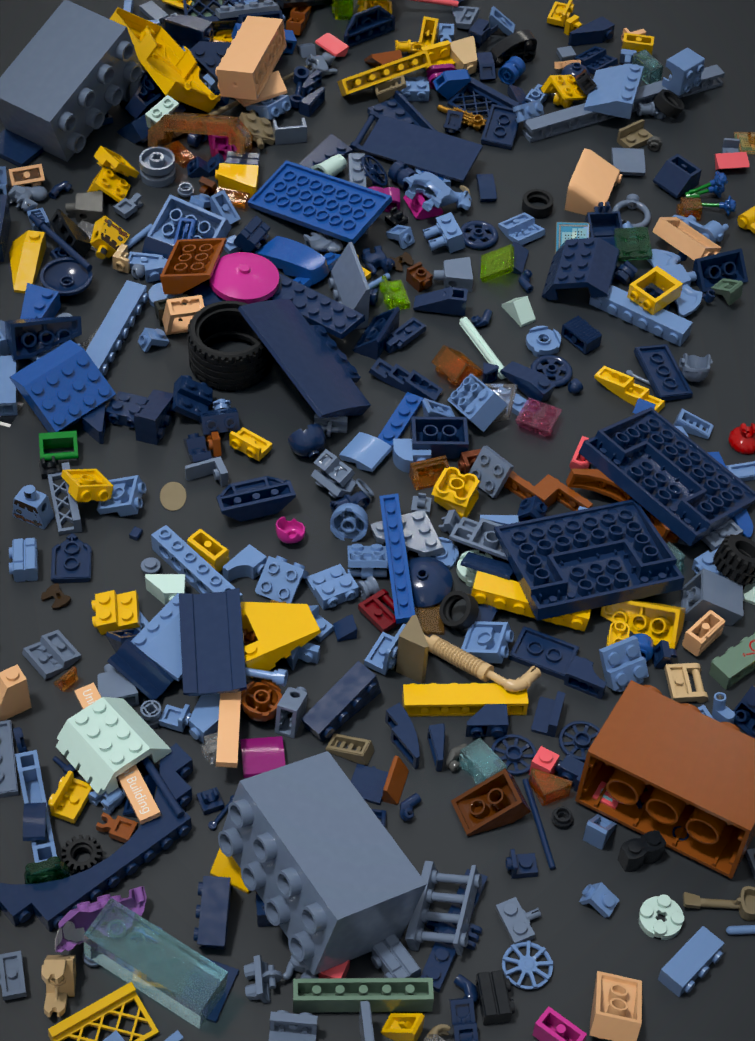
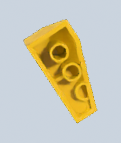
M28 230L13 241L9 257L14 292L25 293L27 283L35 284L47 248L45 232Z
M631 600L603 606L600 616L611 622L617 620L626 622L633 634L643 633L648 635L653 640V645L655 646L661 640L669 642V648L675 649L683 629L686 608Z

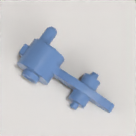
M675 214L672 216L679 218L714 243L723 240L724 232L729 228L728 224L721 225L714 220L706 225H701L696 222V218L693 215L683 217Z

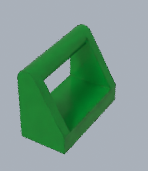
M77 431L39 433L40 461L41 458H44L45 461H51L52 456H55L56 460L79 459ZM74 447V452L44 454V449Z

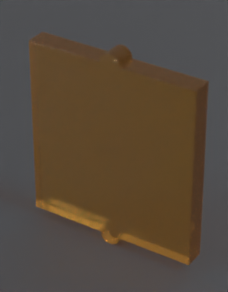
M440 605L428 608L414 606L415 615H417L425 635H444V623L440 619L439 614Z

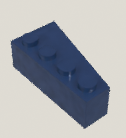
M357 661L301 718L304 727L321 742L331 737L339 727L381 693L376 674L360 661Z

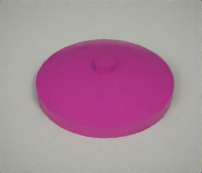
M247 252L231 253L219 258L209 283L212 290L222 299L251 304L265 301L275 294L279 286V272L276 266L263 256Z

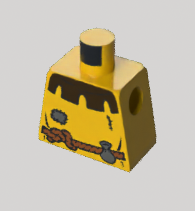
M103 216L94 224L90 244L97 249L96 256L99 259L110 258L121 243L124 244L130 234L108 217Z

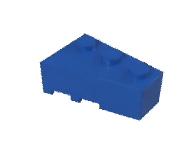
M27 283L20 319L55 317L61 308L59 292Z

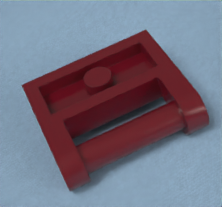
M382 589L359 603L358 610L381 633H386L399 624H396L395 615L382 603L384 601L394 611L393 599L385 589Z

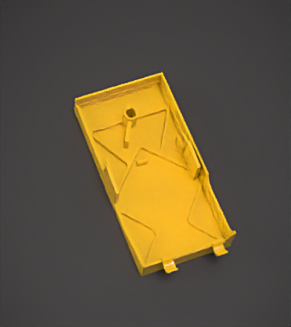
M117 7L110 20L127 27L139 61L165 96L169 95L175 100L210 113L217 102L220 101L221 95H215L200 80L199 74L201 69L197 65V61L191 51L186 46H184L186 50L184 51L162 26Z

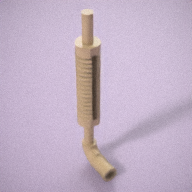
M424 635L429 646L428 652L468 672L483 682L492 680L502 685L507 691L519 692L528 689L541 676V671L532 666L520 678L518 677L516 680L506 679L494 672L493 665L445 641L439 636L432 635L428 637Z

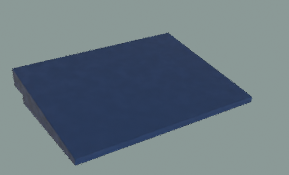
M652 407L598 430L595 437L583 442L578 452L689 546H692L755 503V491Z
M634 499L494 527V532L537 621L683 589L684 576L676 566L677 558L642 507Z

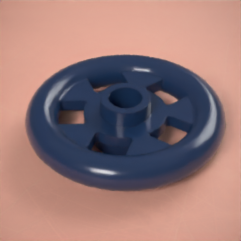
M474 220L460 227L465 245L469 248L486 249L497 242L498 232L488 222Z
M556 355L541 356L535 359L530 367L535 371L542 370L547 378H555V381H552L556 385L555 388L567 384L573 374L571 365L565 359ZM560 372L565 373V376H560Z

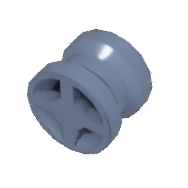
M373 576L367 577L365 581L360 580L357 582L359 595L363 600L380 591L379 585Z

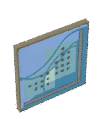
M556 222L555 254L566 240L589 238L590 223Z

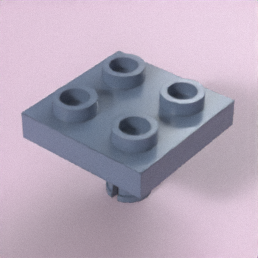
M483 446L469 473L476 475L478 480L481 481L479 487L492 498H497L514 466L490 447Z

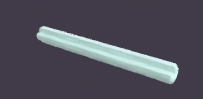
M467 317L461 318L459 324L489 364L498 365V377L500 379L506 378L500 373L501 369L504 368L503 364Z

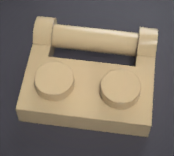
M699 663L665 665L664 670L672 700L676 702L697 701L698 703L708 701V694L704 691L700 675L701 666ZM688 673L693 676L696 692H692Z

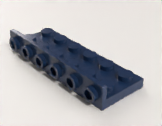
M398 90L395 91L394 99L368 107L367 110L368 114L373 110L387 117L437 131Z

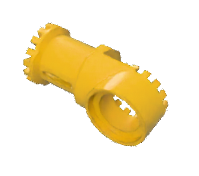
M395 40V50L415 54L421 52V47H425V44L423 42L419 43V41L411 42V40L398 42V40Z

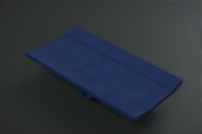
M240 588L226 590L225 592L203 594L179 593L183 694L187 696H200L246 690Z

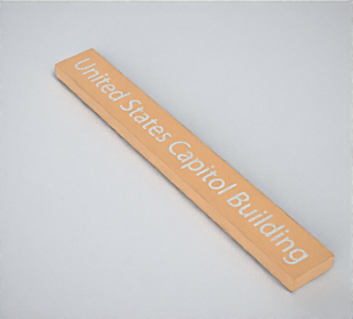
M94 682L74 690L82 709H85L101 698ZM136 764L117 776L141 825L161 816L160 810Z

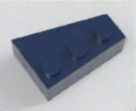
M154 389L146 399L148 403L141 405L140 410L142 411L135 413L134 422L136 441L158 445L160 438L163 439L166 425H170L172 413L176 411L172 410L173 393Z

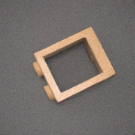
M202 295L166 300L162 318L166 335L188 332V324H190L189 322L196 312L205 307Z

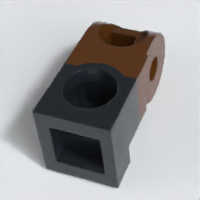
M585 69L575 76L577 85L585 95L597 86Z

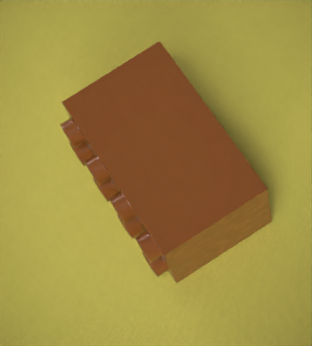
M631 680L587 752L575 801L643 835L649 831L657 830L666 841L667 847L732 879L755 835V738L742 733L737 726L730 722H719L702 714L692 704H681L662 695L654 686L641 685ZM601 781L607 783L598 799H593L592 797ZM606 790L613 799L619 802L616 809L600 802ZM639 798L642 803L645 802L642 809H638L636 805ZM676 826H682L681 828H677L675 830V838L672 834L673 828ZM687 832H688V834H689V838H688V839H686V840H684V841L679 840V838H685V837L687 836Z

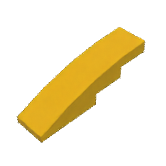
M603 366L594 375V378L604 387L633 406L636 405L638 398L656 404L654 410L658 413L665 407L664 400L649 395V389L635 384L634 377Z

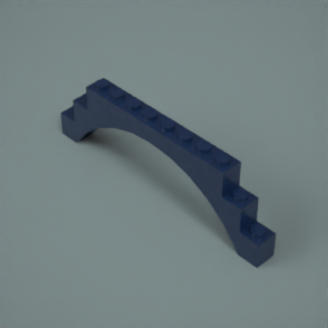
M175 743L170 747L172 752L160 759L159 774L179 805L184 808L192 800V788L183 779L187 778L193 771V761ZM157 787L154 801L160 810L161 816L140 825L132 837L110 857L88 870L60 880L39 884L0 883V910L15 927L20 923L28 921L31 915L35 914L48 931L51 932L53 929L59 928V921L70 910L77 908V904L85 901H97V897L102 896L108 889L116 887L127 875L134 874L138 867L145 862L152 861L156 854L168 849L178 838L186 836L192 829L191 817L185 812L182 817L177 818Z

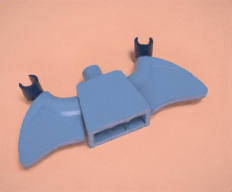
M659 249L641 250V255L653 268L658 266L683 283L680 297L674 300L680 317L683 318L695 312L699 308L702 299L707 303H711L715 299V291L712 289L703 294L702 291H697L690 287L691 282L696 281L697 276L695 271L686 272L683 265L678 264L681 261H686L688 257L681 251L677 255Z

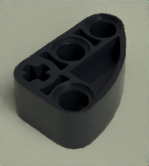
M530 30L518 31L502 39L490 50L495 66L502 67L513 56L521 58L524 63L531 62L536 55L537 40Z

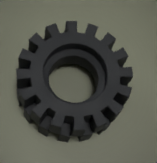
M79 835L77 840L74 836L71 838L72 842L68 840L66 846L62 848L63 867L67 873L70 872L71 876L88 870L103 861L100 843H97L94 837L91 840L89 835H86L85 839H83V835ZM86 851L91 854L90 858L84 862L74 860V855L78 852Z

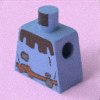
M33 485L22 487L13 500V517L41 529H45L54 518L48 496L35 490Z

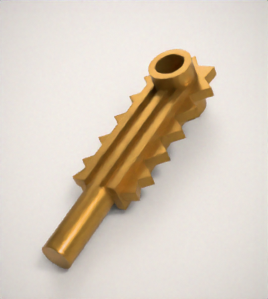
M441 104L437 107L438 111L446 114L448 110L463 112L462 123L467 124L468 127L472 126L477 131L482 130L487 120L483 119V116L473 115L472 112L468 113L467 110L463 111L462 108L454 107L451 109Z

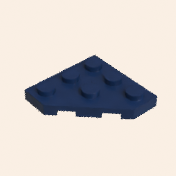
M199 41L190 49L197 63L217 82L216 67L219 66L221 58L226 54V50L230 47L231 42Z

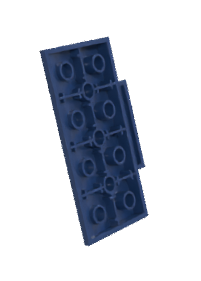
M290 299L256 302L242 305L238 308L239 312L319 418L363 415L371 406L355 385L361 378L357 373V369L349 363L346 355L339 350L336 342L327 334L326 329L320 325H309Z

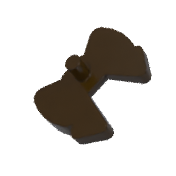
M407 252L396 258L390 257L395 262L393 269L401 273L403 272L402 263L412 266L414 262L411 255Z
M58 583L51 585L41 595L42 601L51 597L56 599L52 605L53 610L64 608L71 602V597L64 595Z

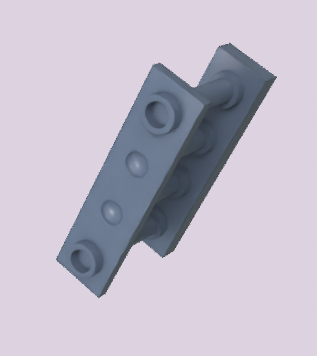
M425 861L421 877L427 885L409 921L405 940L409 949L413 951H419L420 943H423V941L453 943L457 955L462 956L463 948L467 947L468 944L467 931L477 889L482 884V875L479 874L476 865L471 866L469 876L439 873L433 861ZM438 882L467 884L465 895L434 892V887ZM434 901L462 904L460 914L430 912L429 907L430 903ZM428 921L457 923L456 933L427 932L424 930L425 923H428Z

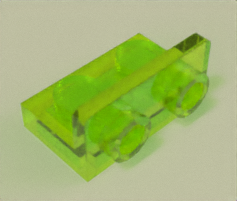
M386 275L382 276L379 289L384 294V303L388 305L389 310L395 307H399L400 310L410 308V301L402 280L388 282Z

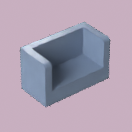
M305 117L301 118V125L278 127L276 120H273L275 145L307 142Z

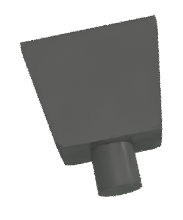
M103 191L77 193L75 203H66V213H76L77 222L95 224L97 220L104 216Z

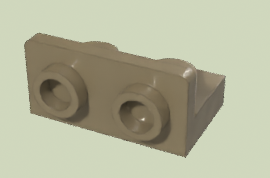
M641 119L619 129L617 143L623 148L637 149L646 145L648 139L653 135L644 129L645 121Z

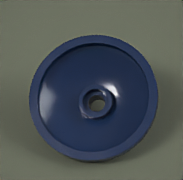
M72 257L52 260L40 272L42 286L58 291L60 296H72L81 293L90 286L93 279L92 269L87 271Z
M417 557L408 560L414 608L427 609L441 604L443 598L451 592L453 586L452 574L449 568L443 562L431 557Z

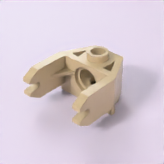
M47 955L44 964H42L41 976L42 980L46 983L44 1013L47 1017H51L53 1012H57V1017H61L66 1011L68 997H75L76 955Z

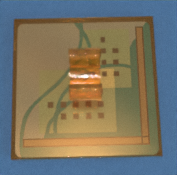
M734 132V138L740 139L739 152L755 154V132Z

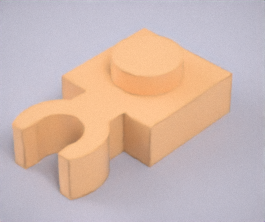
M581 60L554 62V68L561 69L570 63L576 62L581 64Z

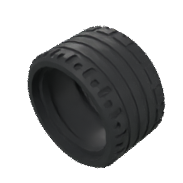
M221 301L207 305L196 312L190 320V324H188L189 366L194 376L209 387L227 391L245 389L257 384L270 370L272 354L238 310L240 306L247 303ZM225 339L241 340L253 345L250 348L236 352H222L207 347L211 343Z

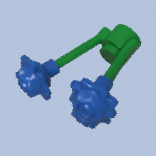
M716 171L715 177L710 183L685 192L687 204H692V208L697 206L719 207V209L725 210L727 216L731 212H735L736 201L730 195L725 202L697 203V201H700L699 195L714 193L717 197H721V194L725 191V184L728 183L725 173Z

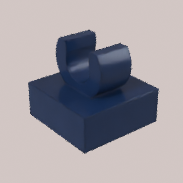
M661 640L653 649L654 667L662 669L666 664H671V657L677 658L676 650L670 649L669 642Z
M217 787L196 794L203 815L224 809V803Z

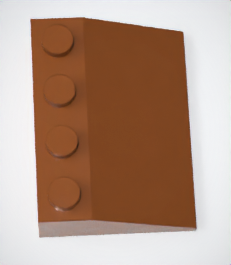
M227 239L177 240L160 275L164 294H182L210 279Z

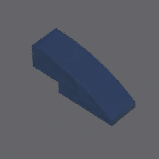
M399 702L386 710L385 722L391 728L392 743L412 767L417 769L420 758L417 733L408 713Z

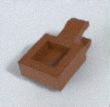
M218 431L211 432V435H205L209 450L213 451L214 457L221 456V443Z

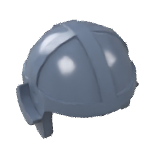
M684 353L683 358L679 360V367H681L683 376L687 380L700 382L708 376L710 364L713 361L710 354H707L705 357H699L696 355L688 356L687 353Z

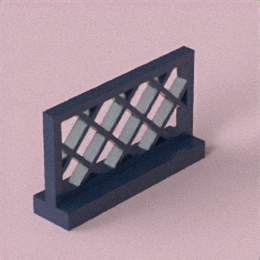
M183 0L184 15L193 12L197 15L196 17L211 21L212 29L233 30L235 23L238 22V17L219 19L215 12L210 9L213 4L218 8L228 3L235 6V3L231 0H225L226 2L223 5L216 2L217 0H208L210 3L207 6L202 3L203 0H192L195 2L192 7L186 3L187 0ZM240 0L238 4H244V0ZM198 5L204 8L201 12L195 10ZM208 11L212 16L205 17L203 14Z
M470 77L471 81L447 103L448 107L452 109L458 107L466 111L467 108H475V111H472L473 115L487 114V116L490 112L488 106L492 104L509 108L520 105L517 101ZM466 92L473 94L469 96H464ZM476 99H482L485 102L476 103ZM465 100H474V103L465 104ZM457 101H463L462 105H456L454 103ZM486 106V110H477V107Z

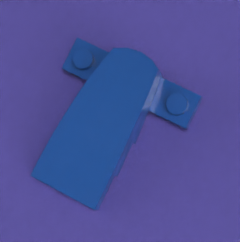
M276 236L255 252V254L270 260L276 268L283 269L284 275L297 277L293 280L308 288L323 280L341 256L333 252L326 253L323 256L302 243Z

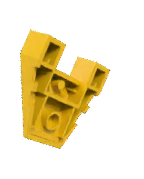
M241 602L243 631L245 628L247 632L254 631L258 640L244 646L247 668L270 671L281 658L284 657L286 659L296 647L304 646L321 633L308 604Z

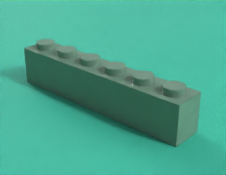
M433 978L293 979V1013L359 1012L360 1001H369L371 1012H432L434 1001Z

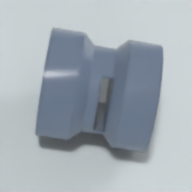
M155 700L145 701L140 707L141 718L152 729L160 726L159 719L162 715L161 705Z

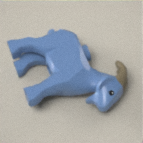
M426 171L421 174L415 173L413 176L403 179V181L409 184L405 195L411 200L415 197L416 193H423L429 198L422 205V208L427 212H430L432 207L440 208V206L456 203L457 208L461 207L465 210H469L471 207L470 190L464 185L459 187L463 192H455L439 177Z

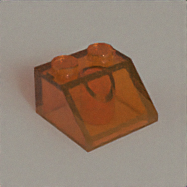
M446 345L442 346L432 360V363L436 366L435 369L442 375L446 374L448 376L447 380L454 385L457 383L461 385L470 373L475 377L482 375V369L461 351Z

